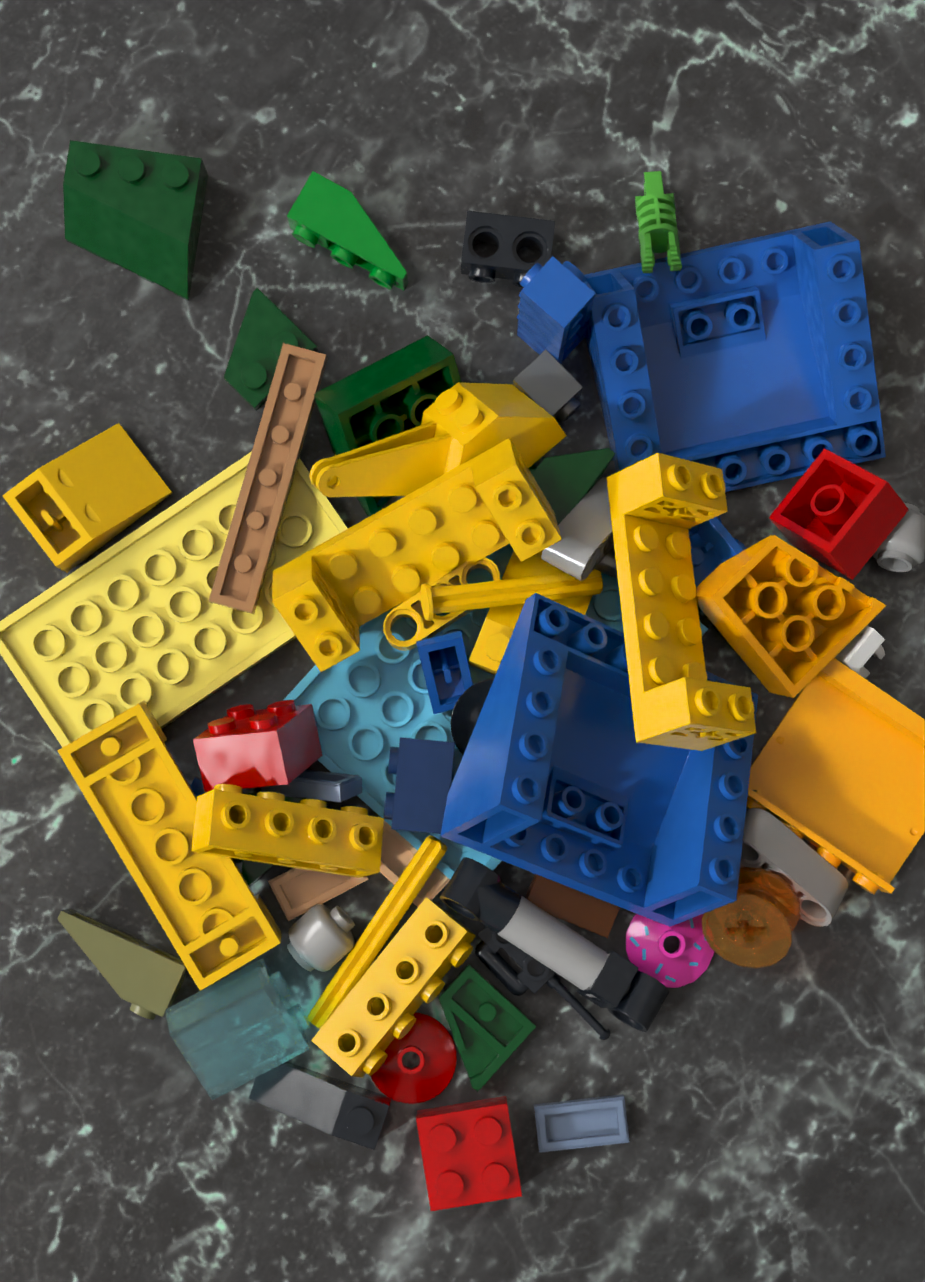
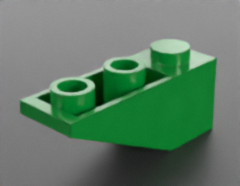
M312 171L287 215L290 229L293 230V237L309 247L315 248L316 244H319L332 251L330 256L345 267L353 269L356 264L370 272L368 277L386 289L391 290L394 285L404 291L408 285L407 271L352 192Z

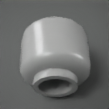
M905 503L909 511L872 555L877 559L879 566L889 571L908 572L912 567L918 566L925 560V515L920 513L918 507L909 503Z
M316 904L289 928L290 943L287 945V948L297 963L307 971L311 972L313 969L326 972L354 947L355 940L351 929L355 924L341 907L336 906L334 909H331L323 904Z

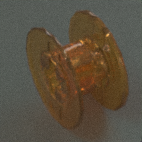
M742 867L739 872L737 901L704 913L702 917L703 935L711 949L723 959L736 965L751 968L774 965L786 956L792 944L791 931L795 929L801 916L800 900L792 886L779 875L762 868Z

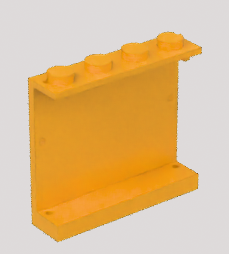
M834 658L802 689L752 763L746 809L760 808L775 816L800 839L804 838L818 847L816 852L834 868L837 869L842 864L854 872L855 876L852 881L867 892L875 895L879 889L882 892L892 894L895 888L890 885L891 881L925 832V719Z

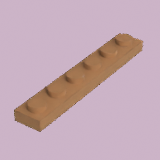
M283 343L210 594L209 602L250 614L255 613L315 405L314 394L319 391L328 360L326 354Z

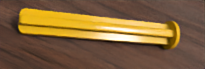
M594 569L584 581H579L563 572L430 588L429 584L426 583L421 585V604L424 617L428 621L433 619V614L523 604L527 598L535 593L551 600L596 595L603 591V579L601 572Z

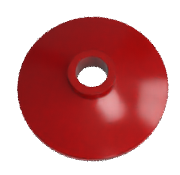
M419 1012L413 1014L416 1022L410 1031L400 1040L395 1037L384 1051L387 1054L385 1062L370 1076L376 1087L384 1095L395 1101L408 1104L422 1103L439 1095L450 1083L455 1072L457 1060L456 1047L449 1031L435 1018ZM410 1051L417 1053L420 1058L418 1066L414 1068L405 1066L402 1060L405 1053Z

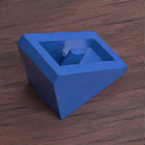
M461 631L416 641L433 714L453 710L459 697L469 687L473 686Z

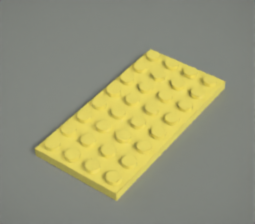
M250 452L0 621V655L62 747L144 700L162 729L296 638L272 602L273 571L348 529L327 497L311 483L310 473L300 458L254 614L209 602L252 453Z

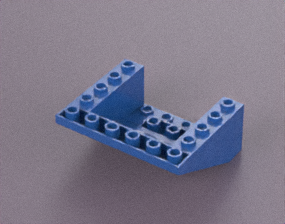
M831 221L682 253V268L679 271H670L667 257L655 259L653 273H643L641 263L584 275L586 277L584 283L596 293L585 338L610 448L616 453L613 459L616 473L656 453H662L722 469L726 487L725 492L801 476L824 448L853 464L886 457L860 243L857 238Z
M535 593L525 600L448 792L440 836L671 927L737 901L754 734L703 751L637 743L624 633ZM706 671L707 681L736 685ZM751 692L756 722L758 694Z

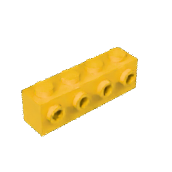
M218 784L214 786L213 790L197 796L191 852L362 878L380 872L384 818L369 816L368 809L363 807L345 806L341 807L340 811L328 809L327 802L322 800L302 799L299 803L285 801V795L281 793L259 792L257 796L242 794V787Z
M426 897L311 1041L349 1075L363 1078L366 1073L369 1076L373 1075L385 1062L387 1054L384 1051L395 1037L400 1040L413 1027L416 1022L413 1014L424 1001L429 1004L441 992L445 985V982L441 979L452 966L458 968L469 957L473 950V946L470 943L476 935L438 903Z

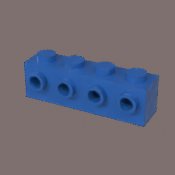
M552 256L544 266L536 263L520 282V285L524 288L519 294L517 336L539 355L546 349L560 364L585 338L596 294L584 283L586 277L575 265L569 261H565L562 264Z

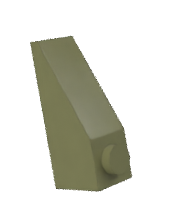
M66 909L60 912L58 921L119 997L132 1003L129 1010L151 1020H154L156 1015L164 1017L170 1013L188 973L181 958L75 910Z

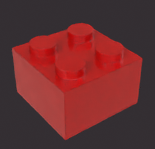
M824 448L770 515L769 519L792 545L853 580L909 509L886 480Z
M283 700L268 705V709L254 710L252 704H244L228 709L227 715L224 718L209 722L208 729L193 739L204 792L213 790L214 786L218 784L236 785L244 789L291 783L323 756L312 704L295 706L294 700Z
M506 1096L417 1110L416 1122L431 1211L522 1196Z

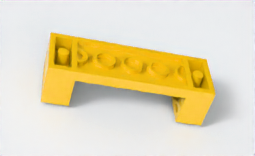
M508 438L273 571L272 602L320 672H323L360 651V626L419 593L422 584L428 583L431 585L466 561L473 560L465 568L508 544L511 545L522 562L557 543L562 538L554 510L511 439Z
M656 453L606 477L635 738L637 743L703 751L756 733L751 688L707 681L698 604L695 598L697 590L688 529L728 512L725 495L726 487L723 471L720 468Z
M144 700L57 751L201 991L281 943V931L260 895L254 896L233 858L191 852L197 797L164 742L167 738Z

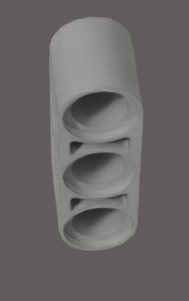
M605 477L601 478L560 522L558 527L562 540L542 551V560L579 581H584L614 547L607 478Z
M760 808L746 810L740 867L799 918L814 926H828L848 890L849 884L847 879L775 816Z

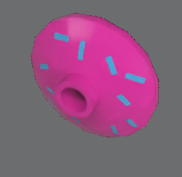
M635 914L626 931V953L629 961L638 967V971L658 980L666 988H679L694 982L707 970L714 954V934L708 919L703 914L671 927ZM673 935L679 939L680 946L678 950L670 953L665 951L663 942L665 938Z

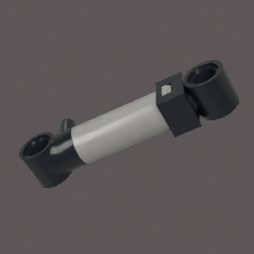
M467 857L462 859L440 896L441 901L449 908L468 919L482 923L577 986L576 992L600 1008H608V1011L614 1017L634 1029L642 1032L649 1030L669 993V990L658 980L638 971L637 966L616 952H605L503 884L501 878L494 871Z

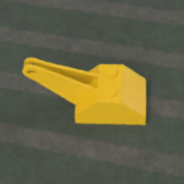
M458 382L452 388L442 392L435 402L424 410L420 426L351 451L321 459L312 466L309 477L311 483L326 497L407 496L508 438L511 439L526 466L530 468L564 439L566 434L551 414L512 384Z

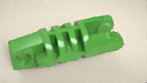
M661 171L645 172V196H635L642 272L653 273V267L655 266L654 253L667 252V262L670 266V271H679L682 268L675 216L674 193L664 194Z

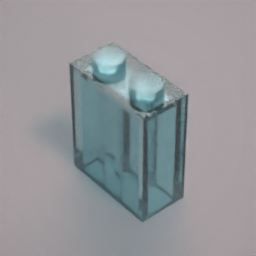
M264 959L165 1009L170 1036L212 1100L310 1049L305 1031L310 1029L311 1025L300 1004L292 1007L287 999L291 992L283 975L279 970L272 974Z

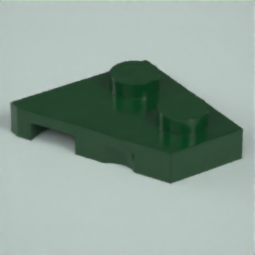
M258 288L252 292L224 374L225 381L255 411L267 401L283 343L315 352L318 351L317 346Z
M470 964L464 968L438 998L452 1031L457 1049L462 1057L472 1088L477 1092L536 1027V1024Z

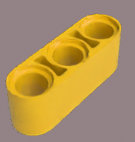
M484 557L465 568L469 562L473 561L468 560L429 586L430 588L468 584L466 580L468 574L477 568L487 570L491 574L493 581L500 580V572L497 565L488 558ZM420 591L386 615L383 622V631L388 643L393 648L400 651H409L417 647L416 641L435 636L473 610L450 612L445 616L433 614V619L426 621L422 610ZM402 617L412 619L417 625L416 634L407 641H400L391 633L393 623Z

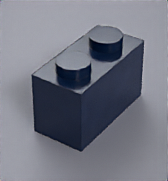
M400 738L399 747H390L388 774H396L395 793L386 792L384 819L392 820L391 829L441 834L447 796L452 782L454 742Z

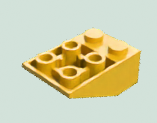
M118 423L38 468L2 496L54 565L68 573L171 495L172 491Z

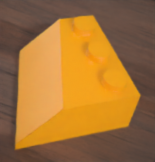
M776 535L766 537L721 563L696 587L697 592L695 596L699 608L770 693L794 698L887 606L876 598L862 593L855 588V585L844 578L837 577L818 565L817 561Z

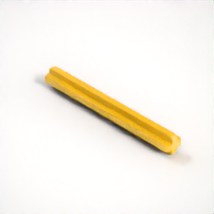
M431 835L426 837L308 1014L307 1019L314 1026L321 1029L366 973L446 853L447 846L441 840Z

